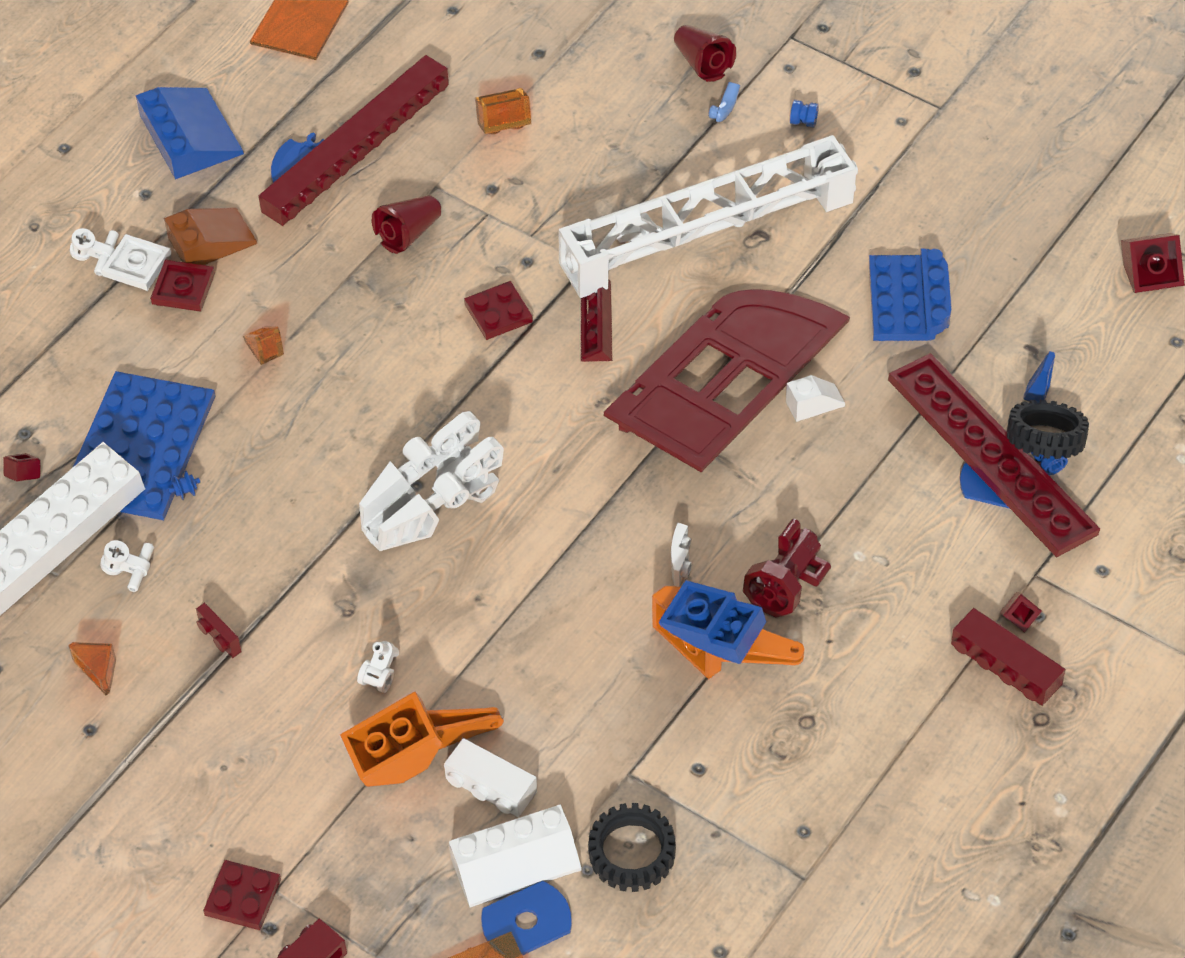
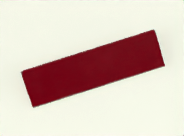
M609 279L608 289L600 287L597 289V293L594 292L589 296L581 298L582 362L613 361L611 281Z

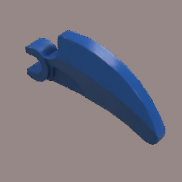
M313 132L307 136V141L299 143L293 139L285 142L276 152L272 161V182L274 183L324 141V139L314 143L316 134Z

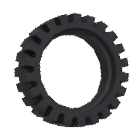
M1030 400L1029 403L1023 401L1021 405L1016 404L1010 411L1007 439H1009L1011 444H1015V448L1018 450L1023 448L1024 453L1033 452V456L1039 457L1041 454L1047 459H1050V456H1053L1055 459H1061V456L1070 458L1071 455L1076 456L1084 450L1089 422L1088 418L1081 411L1076 412L1077 409L1074 407L1067 408L1068 405L1064 403L1057 405V401H1051V403H1047L1046 400H1040V403L1036 400ZM1030 426H1049L1065 432H1046Z
M626 803L620 804L619 810H616L615 806L609 808L608 815L603 812L599 816V821L595 820L589 833L588 852L595 874H599V879L602 882L608 880V886L615 888L616 885H619L620 891L626 892L627 887H632V892H638L639 886H643V889L647 890L650 889L652 882L655 886L661 883V877L665 879L669 874V869L672 870L674 865L676 842L672 825H669V821L665 816L661 818L660 811L654 809L651 812L650 806L645 804L642 809L639 808L638 803H632L631 808H627ZM629 825L642 826L653 831L659 838L661 852L657 859L646 867L638 869L621 868L612 864L605 856L603 846L607 836L621 827Z

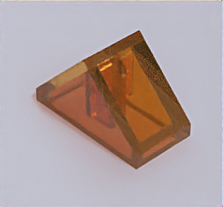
M264 326L243 336L244 341L260 365L284 355L278 326Z
M79 642L69 644L68 647L75 664L105 696L109 694L116 664L113 645Z

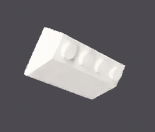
M561 804L449 841L451 860L469 907L521 891L541 881L548 882L581 871L572 832Z

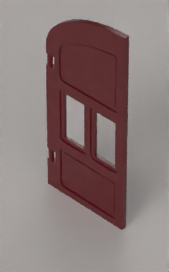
M749 289L729 293L712 305V308L705 315H702L635 380V383L628 390H625L604 411L603 416L702 473L787 386V383L849 322L850 317L819 302L785 292ZM715 313L719 316L714 321L710 319ZM708 345L731 357L732 360L700 392L675 379ZM746 367L772 380L738 415L714 401ZM638 388L643 389L637 396L633 394Z

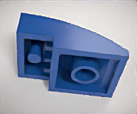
M685 580L659 620V624L673 635L705 652L741 664L766 624V619L762 607L737 601L735 593Z

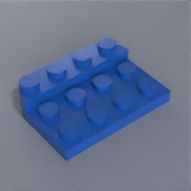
M921 248L920 255H869L873 341L934 340L937 334L949 328L951 317L949 270L943 253L939 249Z

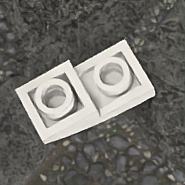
M677 523L671 546L672 580L674 586L677 587L680 586L683 577L688 578L692 568V562H689L691 538L688 537V526Z

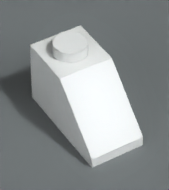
M812 375L787 383L786 404L796 422L845 406V402L834 383Z

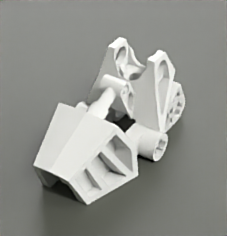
M471 411L462 412L438 431L432 439V446H428L421 437H415L408 441L403 448V454L409 461L399 469L390 461L359 503L361 530L370 543L379 551L432 537L439 522V518L434 511L444 504L446 508H457L464 504L467 499L483 503L495 493L499 479L494 473L488 474V472L502 466L504 448L494 437H488L471 449L469 445L478 441L480 421ZM434 466H437L436 481L432 487L434 493L424 500L419 494L415 495L416 492L410 485ZM487 488L483 493L479 494L481 490Z

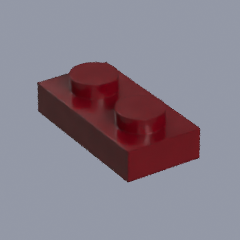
M205 602L196 608L198 616L196 623L201 632L205 635L209 633L216 647L221 652L226 651L232 658L239 655L242 651L238 636Z

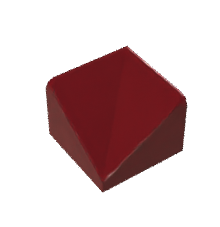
M27 453L3 457V474L14 481L40 478V459Z
M1016 592L1000 611V614L1025 633L1042 610L1021 593Z

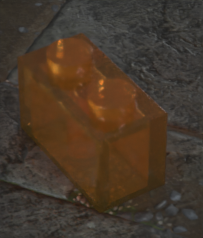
M522 88L475 97L477 122L485 134H497L501 130L521 129L525 125L532 124L529 96Z

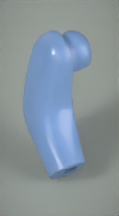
M728 82L720 106L716 107L713 105L710 107L709 118L716 119V122H722L728 117L735 106L740 89L739 84Z

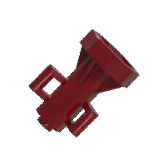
M791 519L779 535L778 555L775 560H767L752 565L744 576L743 593L752 605L762 607L764 613L775 618L793 613L800 603L802 586L798 582L799 579L817 587L831 569L830 563L816 556L821 549L817 535L809 529H800L801 525L797 519ZM810 565L816 568L817 570L814 573L808 571L806 568Z

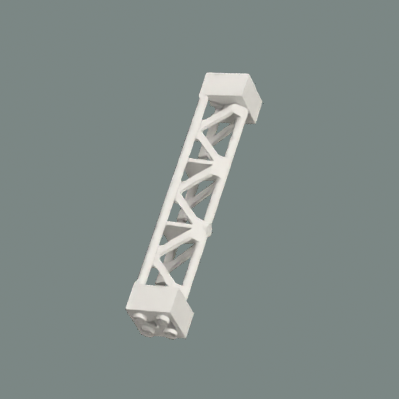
M832 135L808 143L792 152L593 220L586 219L560 228L559 264L578 296L583 298L594 292L597 293V289L600 287L608 289V270L662 250H668L731 226L742 227L745 222L806 200L817 198L826 212L852 204L854 192L856 191L855 180L858 168L856 163L850 160L846 154L844 146L841 143L839 144ZM805 157L804 176L787 168L786 163ZM762 172L754 185L749 188L743 178ZM774 174H779L795 182L778 189L776 192L756 198L757 194ZM735 181V202L714 193V188ZM689 197L687 203L676 214L670 203ZM703 198L723 207L722 209L705 214L704 217L683 224V221ZM662 206L663 228L641 218V213ZM615 223L612 230L600 245L595 248L591 230ZM628 224H633L650 232V234L632 239L629 243L609 249Z

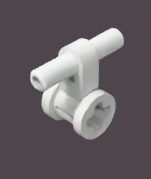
M84 228L77 229L72 234L70 254L74 259L80 261L87 260L91 256L98 258L94 272L96 275L102 276L101 269L114 252V246L119 234L114 230L109 231L104 244L95 241L94 234L90 230Z
M118 540L110 541L106 544L104 555L101 558V569L109 575H118L123 571L132 573L127 588L132 592H136L139 589L143 576L147 575L150 568L149 560L154 546L151 543H144L140 555L137 557L129 554V548L125 543Z
M375 642L372 646L374 651L372 660L364 661L359 670L357 682L361 685H372L377 687L379 692L386 693L394 678V670L390 668L393 658L399 655V650L390 642Z

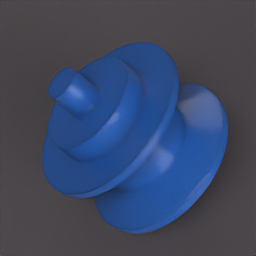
M185 471L184 477L180 479L173 475L174 481H171L173 487L168 488L169 493L175 492L176 497L180 496L182 500H184V494L189 492L195 496L196 484L200 483L199 478L194 479L193 475H188L187 471Z

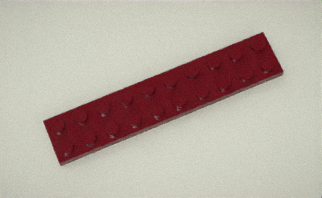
M931 353L889 373L888 381L1056 558L1099 535L1100 528L1029 454L1023 452V448L1018 450L1015 448V444L1009 442L1007 431Z

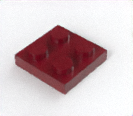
M165 260L150 298L152 305L201 312L215 275L214 266Z
M511 280L464 298L467 310L486 340L533 322L531 312Z
M224 860L203 909L204 915L261 930L281 882L280 874Z

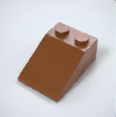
M237 208L186 209L164 218L168 239L181 261L185 263L206 265L257 244V240Z

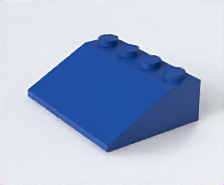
M157 87L135 95L140 117L175 180L244 154L207 88Z

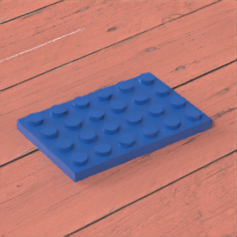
M115 371L73 467L104 442L140 473L145 490L120 512L164 521L175 496V492L169 493L168 488L173 487L171 481H174L173 475L180 479L184 474L216 397L215 390Z

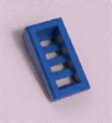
M1049 351L1029 380L1024 393V400L1029 402L1030 400H1036L1040 403V400L1046 399L1051 385L1055 352Z

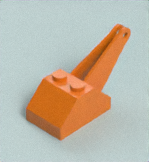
M664 586L652 595L653 628L704 676L710 679L721 671L722 662L731 661L705 652L660 626L659 620L681 588ZM762 629L741 663L799 665L804 660L805 649L803 644L798 641Z
M414 691L341 733L340 736L360 780L367 787L404 783L428 769L439 749L458 743L463 738L468 739L498 729L502 726L504 720L496 707L426 710L421 697Z

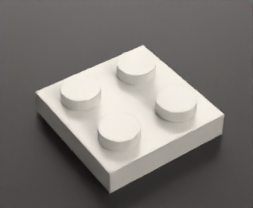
M125 234L101 269L102 275L148 291L159 275L164 261L169 260L171 257V250L168 247Z

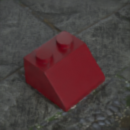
M1166 233L1121 240L1123 266L1134 293L1185 286L1179 234Z

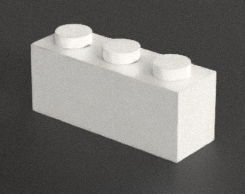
M464 738L444 763L445 776L451 785L470 791L474 797L481 801L487 800L505 814L511 813L519 818L537 793V780L534 775Z

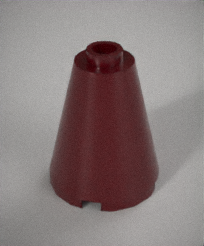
M690 25L681 26L674 35V43L696 74L706 82H715L725 76L723 73L727 68L731 69L737 56L736 46L728 37Z
M427 195L382 205L372 213L371 223L375 235L379 234L383 241L380 243L385 249L391 253L398 254L405 251L441 216V204L433 196Z

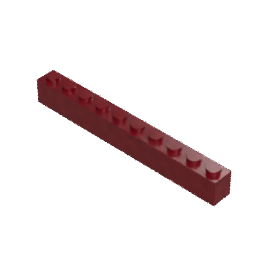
M427 55L422 57L259 194L261 212L282 226L294 219L307 205L312 204L315 198L322 192L328 190L341 176L346 175L349 169L362 161L374 148L380 146L382 141L392 133H395L403 123L411 119L423 106L428 105L437 94L444 91L449 85L447 67Z

